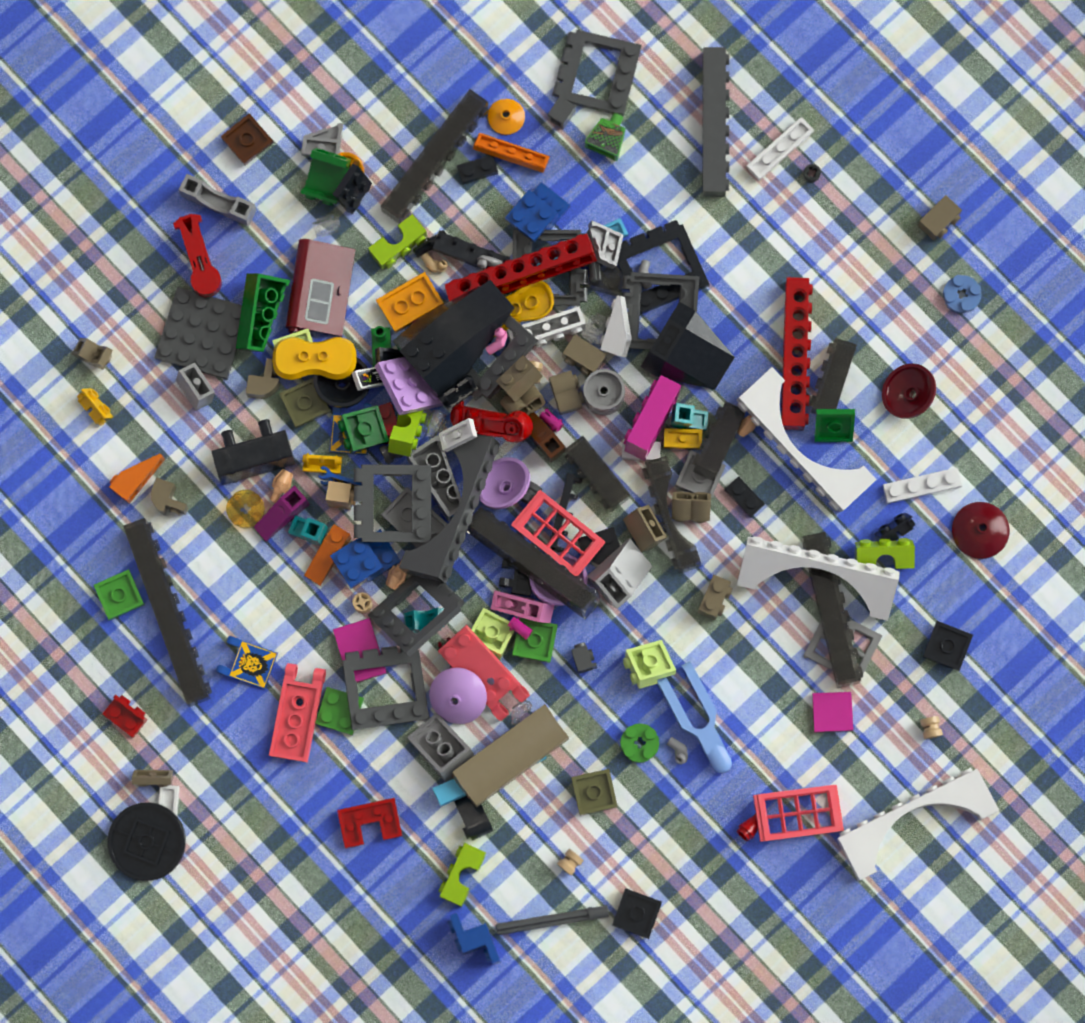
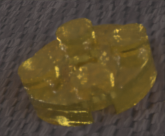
M240 490L234 493L227 502L226 512L228 518L235 526L244 529L252 528L265 515V504L262 498L255 492ZM245 504H247L248 507H251V510L248 511V514H245L243 511H240L241 508H244Z

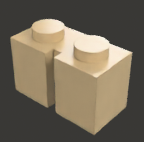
M329 481L326 494L328 507L351 510L352 505L356 504L352 484Z

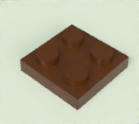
M250 113L220 136L244 166L274 143Z

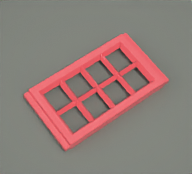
M541 490L537 492L511 524L516 531L576 578L606 543ZM543 502L554 509L545 520L535 513ZM557 512L566 519L558 531L548 524ZM532 516L542 523L534 534L524 528V525ZM570 523L580 530L571 541L561 534ZM545 526L555 533L547 544H544L537 538ZM583 533L593 540L584 552L575 545ZM558 537L568 544L560 555L550 548ZM571 547L581 554L573 566L563 559Z
M837 785L753 795L760 842L844 831ZM827 793L829 807L817 809L815 794ZM810 795L812 810L800 811L798 796ZM794 797L796 812L784 813L782 798ZM777 799L779 814L767 815L765 801ZM830 811L832 826L820 827L818 813ZM813 813L815 828L803 829L801 815ZM797 815L799 830L787 831L785 817ZM780 818L782 832L770 834L768 819Z

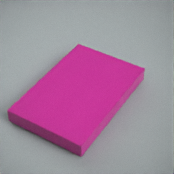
M370 618L333 629L342 661L345 660V653L359 651L360 658H363L362 650L378 648L379 655H381ZM385 666L354 671L357 683L387 674Z

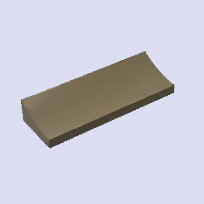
M544 704L452 772V778L475 807H478L569 740V736L556 721L546 704Z

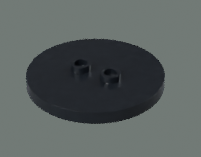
M151 802L138 803L124 809L114 819L108 833V851L114 865L126 876L140 881L157 880L171 873L181 862L186 848V834L180 819L167 807Z

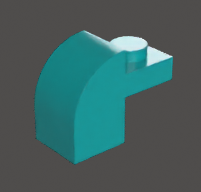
M675 403L672 406L671 426L678 429H703V431H706L709 412L696 410L694 405Z
M295 515L288 533L311 544L321 546L329 527L314 519H304Z
M444 608L404 613V624L413 633H418L439 615Z

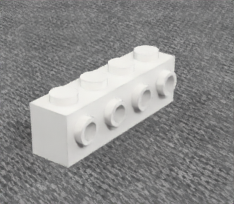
M580 306L523 324L522 326L538 340L535 344L536 347H542L548 341H560L566 335L572 334L574 336V334H581L585 330V321ZM507 329V335L511 342L517 334Z

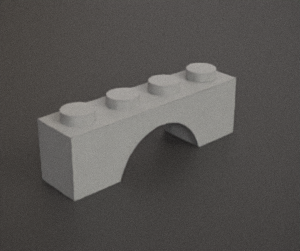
M186 174L179 188L181 197L248 227L257 211L254 203L238 196L232 197L223 194L207 185L204 181L189 174Z

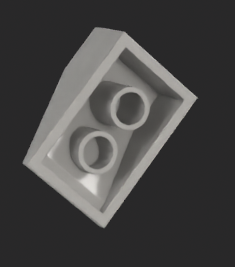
M437 713L407 737L444 782L453 779L452 772L475 756L470 747Z

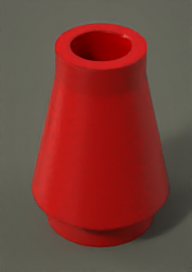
M756 813L738 826L737 833L745 841L753 839L758 831Z

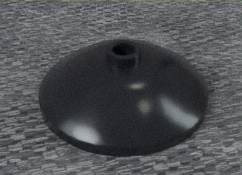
M357 357L354 371L367 369L365 363ZM352 374L340 380L330 379L321 375H314L313 377L317 395L322 401L333 407L347 408L361 402L369 389L358 391ZM344 383L345 387H339V384Z

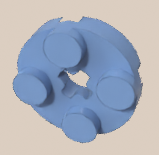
M956 275L947 282L943 290L946 306L958 314L973 311L981 300V286L969 276ZM964 290L967 298L963 297L960 299L957 292Z

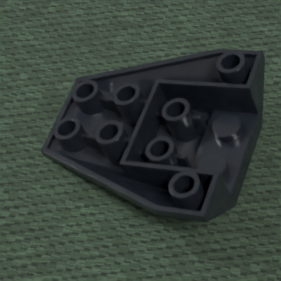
M679 301L640 367L656 377L662 375L670 380L715 390L735 357L699 314Z

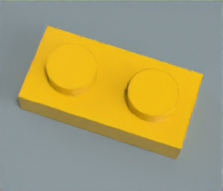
M664 428V448L702 450L703 429Z

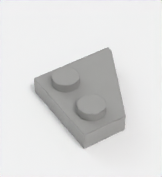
M338 123L337 126L328 129H321L317 133L304 135L301 155L310 157L311 151L314 148L339 154L343 123Z
M592 220L588 227L597 262L614 269L618 263L624 235Z

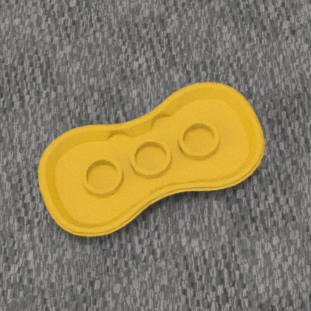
M544 281L520 288L513 294L505 296L515 308L510 315L519 323L544 318L554 306L552 290ZM503 324L502 327H501V328H503V330H506V331H507V329H509V328H507L504 324Z
M288 337L276 344L272 355L275 373L287 380H295L307 375H321L334 380L344 379L352 374L357 361L354 344L343 337H333L321 342H308L300 338Z

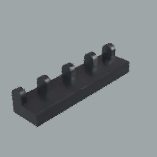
M439 230L432 247L433 251L478 267L477 259L481 255L503 260V263L510 259L509 256L500 255L493 250L477 246L475 243L472 244L459 239V237L443 233L441 230Z
M571 473L567 474L559 504L565 510H567L570 498L575 500L578 498V495L571 493L574 482L582 483L583 480ZM557 512L553 528L558 531L563 525L564 517ZM567 531L561 533L563 536H568ZM558 537L550 548L553 551L562 552L564 548L557 546Z

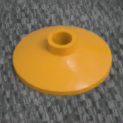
M512 99L498 100L492 104L488 111L490 127L501 135L516 133L522 128L525 121V113L522 106ZM508 112L510 115L504 117L503 113Z

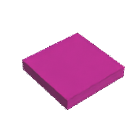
M851 692L812 693L814 732L853 731Z

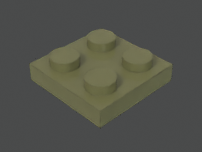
M313 378L279 393L295 428L330 413L327 404L319 398L315 391Z
M609 769L571 777L580 816L618 807Z

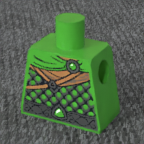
M613 113L610 121L601 118L587 137L585 148L618 161L626 128L620 126L623 117Z

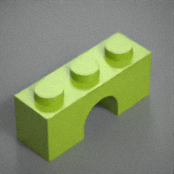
M413 214L398 225V230L403 235L401 242L390 244L382 237L368 248L369 254L382 270L386 267L388 269L396 264L398 258L407 256L411 252V248L425 242L427 231Z
M424 410L403 415L398 414L397 426H393L389 438L388 452L411 457L412 450L417 449L418 439L416 438L420 437L423 426L421 424H425L427 413H424Z
M900 538L898 541L880 539L879 541L871 542V540L863 539L860 542H855V560L859 563H872L876 565V561L880 556L890 555L893 557L895 569L915 568V546L913 540Z
M464 843L463 847H458L455 854L458 857L455 865L451 863L447 871L449 875L447 882H442L438 891L441 893L440 898L460 907L463 906L470 891V888L460 883V873L465 869L479 871L486 856V852L467 843Z

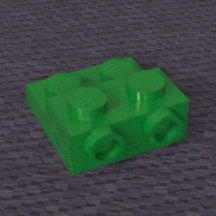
M378 405L340 416L338 428L340 432L345 434L346 439H343L345 449L350 450V454L389 442Z

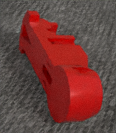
M189 214L181 216L173 224L175 230L180 229L193 269L191 285L199 296L205 298L212 297L220 291L222 280L218 270L212 266L199 226V223L203 222L201 215Z
M461 401L452 408L450 414L453 426L470 418L474 421L477 434L503 437L508 442L519 443L527 439L533 430L531 418L523 411H513L505 414L464 406V401Z

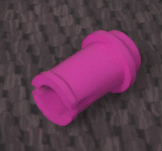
M545 409V412L543 411L539 416L540 419L551 427L552 431L558 432L564 425L562 419H558L549 409Z
M513 617L508 624L510 631L514 630L525 640L533 632V629L522 623L519 617Z

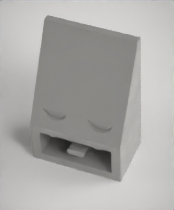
M628 538L587 577L606 601L618 609L633 595L652 568V565L634 542Z

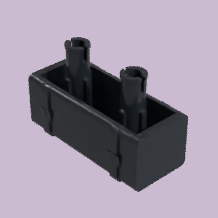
M261 420L258 422L262 437L237 444L233 430L223 431L221 435L225 447L211 451L221 484L235 483L242 479L295 465L286 430L273 433L270 420Z

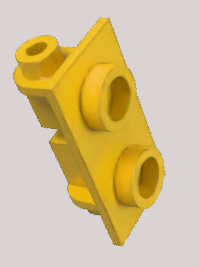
M91 388L81 389L82 392L77 396L78 402L85 411H88L90 408L93 409L89 416L96 424L102 426L106 422L105 419L113 418L109 407L100 401L99 395L95 390Z
M309 453L303 455L302 472L327 473V471L320 469L322 466H325L333 474H341V456L309 455Z

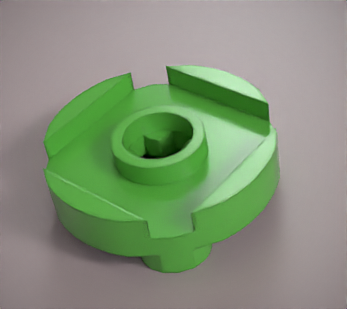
M640 723L627 727L622 734L620 741L621 750L632 762H647L656 755L659 749V737L650 726ZM638 738H642V741L646 743L640 749L634 744V741H638Z

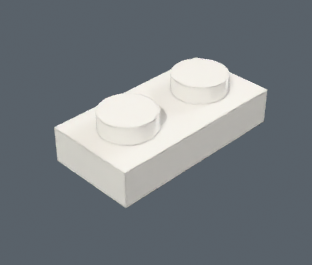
M468 418L440 432L439 437L442 450L448 452L476 438L477 433L473 419Z

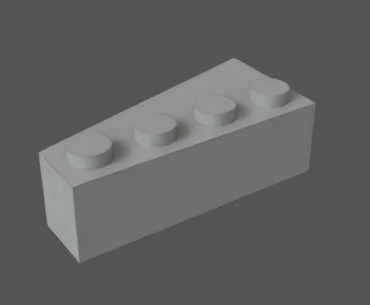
M438 434L416 450H413L411 457L407 456V461L410 465H431V497L447 521L450 522L459 506L461 495L446 453L442 450Z

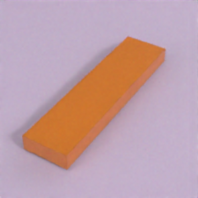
M480 132L473 145V150L544 173L550 159L548 155Z

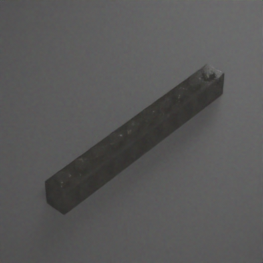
M145 518L126 524L123 527L185 701L191 707L210 700L209 694L212 693L209 682L205 683L203 676L206 673L203 665L198 664L197 658L200 656L196 646L192 647L190 642L193 639L189 628H185L184 622L187 620L183 610L179 611L177 605L180 604L177 593L173 594L171 586H174L170 575H166L165 569L168 567L164 557L160 558L158 552L161 550L160 544L152 536V533H155L151 522H147Z

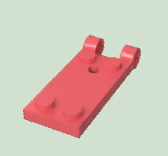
M465 625L438 650L452 668L470 670L482 680L487 692L486 705L499 721H502L509 715L505 706L499 702L506 693L511 690L514 697L520 702H524L530 696L527 689L520 684L468 625ZM488 678L494 679V684H489Z
M287 663L269 756L308 763L322 687L326 678V669L315 668L312 684L295 681L298 665ZM298 699L303 700V704L301 706H298L296 704V701Z

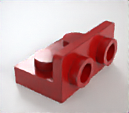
M114 695V700L103 712V715L134 738L147 722V719L144 717L146 713L139 707L132 708L129 705L131 701L123 695L120 698Z

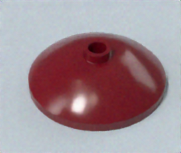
M914 363L902 365L892 371L882 388V401L885 408L893 416L901 419L915 418L924 413L931 406L936 395V381L933 374L924 366Z
M974 502L964 506L956 514L952 523L954 543L961 552L972 558L987 559L997 555L1005 547L1009 539L1010 528L1005 514L998 507L987 502ZM984 525L986 527V530L981 531L979 529V526Z

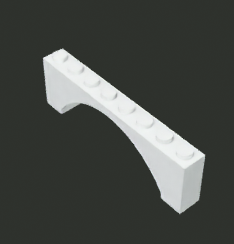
M771 367L736 399L739 402L737 405L743 412L747 411L752 416L750 419L756 426L760 425L764 429L763 433L770 441L774 440L777 443L776 447L783 455L787 454L791 459L789 460L796 469H801L804 473L803 477L809 483H814L817 487L816 491L822 497L826 496L830 501L829 505L835 511L842 512L877 479L864 465L859 469L852 470L829 468L811 461L796 449L785 432L780 415V391L785 380Z
M756 536L748 537L737 586L756 590V586L778 572L800 567L818 568L834 573L851 584L865 601L870 611L869 617L888 621L899 581V572L895 569L877 567L872 563H859L855 559H842L834 554L825 555L816 550L808 551L795 545L787 546L778 541H765Z
M969 768L961 772V777L955 779L953 776L943 781L945 785L939 788L937 785L930 787L926 790L927 794L920 796V794L909 798L910 802L905 805L902 802L891 807L893 811L887 814L885 811L874 816L875 820L868 822L866 819L858 823V828L853 831L848 828L840 832L841 837L837 838V841L856 879L860 881L877 872L875 868L876 858L884 836L900 817L910 811L926 806H950L977 816L979 821L998 812L999 809L978 768L975 770Z

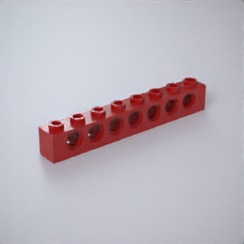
M586 233L577 235L575 238L567 241H560L553 246L541 248L539 251L524 254L514 260H507L500 265L488 267L483 271L471 273L466 277L454 279L446 283L445 288L449 301L489 280L494 283L502 294H506L596 262L597 259L592 242Z
M787 277L785 282L782 378L785 381L782 383L781 419L785 430H804L805 425H808L809 414L805 413V406H809V395H806V388L810 386V376H806L807 369H810V358H807V351L811 350V339H808V332H811L812 321H808V314H812V302H809V295H812L813 284H809V278ZM801 295L804 300L802 302L795 301L794 296ZM799 313L803 316V319L796 320L793 315ZM800 332L803 337L796 339L792 334ZM799 350L802 356L794 357L792 351ZM797 368L801 371V375L794 376L791 370ZM798 387L801 393L795 395L791 392V388ZM794 405L798 406L800 408V412L793 413L790 410V407Z

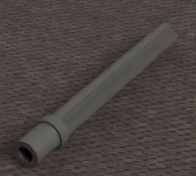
M607 905L594 908L588 907V909L496 924V932L498 935L587 920L594 921L595 919L609 917Z

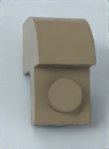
M80 338L72 355L103 370L110 362L113 350L106 346H99L87 338Z
M266 358L264 377L248 375L246 388L248 398L266 399L274 395L279 389L280 381L278 378H274V376L277 377V374L274 371L272 359Z
M156 477L151 490V500L156 509L163 515H166L168 509H170L169 512L180 516L181 513L186 515L188 511L187 504L172 499L176 490L175 484Z

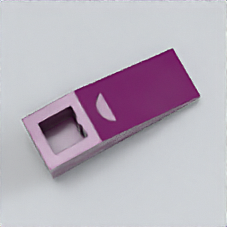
M294 485L278 499L254 526V529L267 542L293 520L295 515L300 514L310 504Z

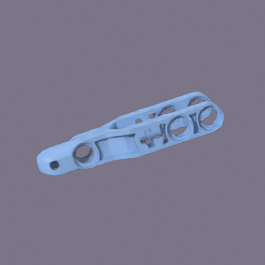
M689 661L681 666L687 674L689 683L695 689L698 700L709 719V723L705 728L696 729L692 727L666 677L658 679L657 684L681 730L697 738L712 768L716 772L726 773L730 770L732 761L715 729L717 710L696 670Z

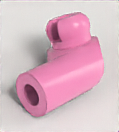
M501 327L494 331L496 336L495 342L486 347L489 355L505 346L508 335L506 330H503Z

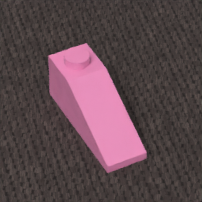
M495 590L491 609L536 622L551 623L554 605Z

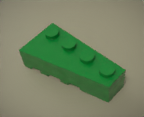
M259 273L246 274L236 349L251 352L264 351L272 330L271 325L273 320H276L278 315L277 309L280 302L284 299V291L286 286H289L290 280Z

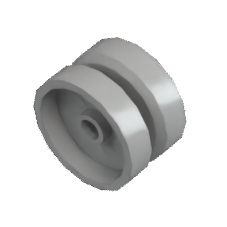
M600 369L594 371L586 378L583 386V398L587 408L593 413L602 416L611 415L618 411L625 398V385L622 378L616 372Z

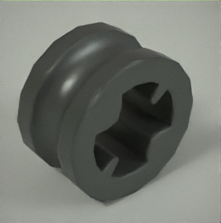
M815 164L807 165L803 173L804 179L810 183L816 182L820 178L821 170ZM810 169H812V172L816 171L815 177H812V175L808 176Z

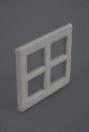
M829 607L803 656L805 659L809 658L859 683L883 635L833 611ZM830 619L848 627L841 641L824 633ZM855 631L872 639L865 654L848 645ZM821 638L838 646L831 661L814 653ZM845 650L862 658L855 673L838 665Z

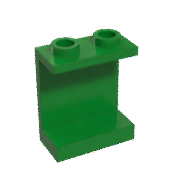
M314 148L310 155L312 161L305 187L301 189L300 193L305 194V198L316 200L317 198L323 200L322 203L333 206L338 203L333 193L349 170L351 159Z

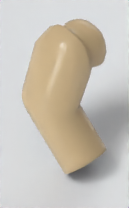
M428 252L421 256V259L431 272L442 273L446 271L448 263L445 260H433Z

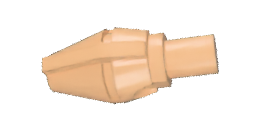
M751 415L745 417L740 424L737 433L742 437H745L756 428V425L750 419Z
M282 469L275 476L271 486L274 491L270 498L271 501L276 503L280 495H283V493H286L291 488L293 478L291 472Z
M401 561L396 566L394 565L388 573L386 585L393 590H396L405 581L407 576L399 568Z

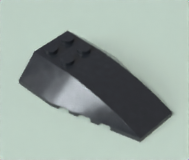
M489 280L424 314L394 339L393 343L440 397L442 392L446 393L470 372L473 367L472 365L477 358H480L483 353L482 351L494 338V331L502 327L515 308L494 283Z

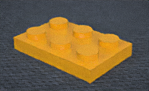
M425 272L376 299L378 306L395 333L409 326L424 314L444 304Z

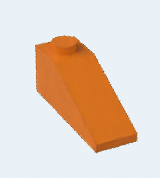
M157 454L120 472L119 475L116 474L111 479L109 488L130 504L164 462L165 458L163 455Z
M334 524L323 540L304 576L321 586L335 564L330 555L346 546L351 540V535Z

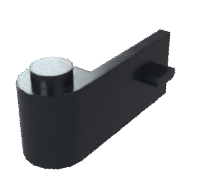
M467 795L454 801L466 826L462 829L467 839L471 838L473 841L493 831L481 804L475 807Z

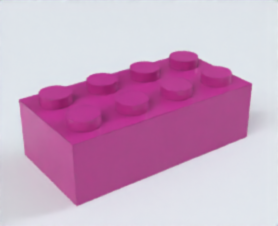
M662 375L658 380L655 379L653 381L649 396L646 395L641 405V413L637 412L633 420V429L629 428L624 437L625 452L643 461L646 460L672 410V406L679 397L680 384Z

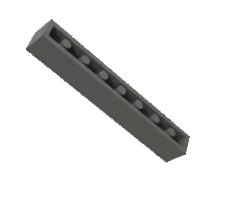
M703 47L702 197H725L726 191H729V180L726 179V173H729V161H726V155H729V143H726V137H729V125H726V119H729V107H726V101H729V89H726V83H729V71H726V65H729V54H726V47Z

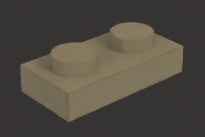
M134 770L132 775V785L140 787L148 785L166 787L171 785L173 780V770Z

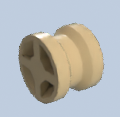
M363 592L356 594L352 601L355 610L362 614L369 612L373 605L371 597Z

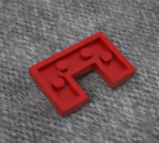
M395 798L337 810L345 849L364 845L361 826L380 822L383 840L403 837Z

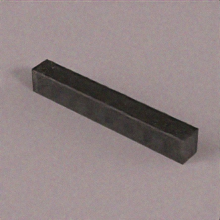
M469 89L382 203L381 211L399 224L410 216V210L414 205L417 206L422 200L421 195L424 191H429L434 183L432 182L436 176L439 177L445 168L443 166L447 161H452L456 154V149L458 147L461 148L465 144L466 136L469 132L473 133L478 126V120L487 115L489 111L487 100Z
M480 507L472 516V522L467 528V533L583 619H586L600 604L599 592L594 587L587 586L579 576L569 573V570L564 565L557 564L549 554L542 553L534 543L527 542L519 532L515 533L512 531L507 523L497 520L492 512L489 510L485 511Z
M825 532L802 537L801 541L804 550H816L821 554H830L829 548H832L831 539L829 536L826 537ZM808 567L836 687L841 688L860 684L861 678H863V671L861 666L857 665L856 659H859L857 648H853L852 640H854L853 630L849 629L847 624L850 618L848 611H844L843 607L845 597L838 587L841 584L840 576L826 570Z

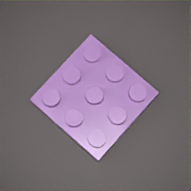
M405 357L378 362L375 365L399 415L443 406L437 398L438 394Z

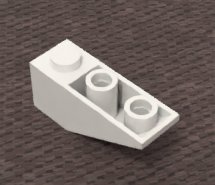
M617 295V298L613 300L611 309H613L611 317L609 316L606 321V333L600 340V350L626 357L632 338L625 297Z

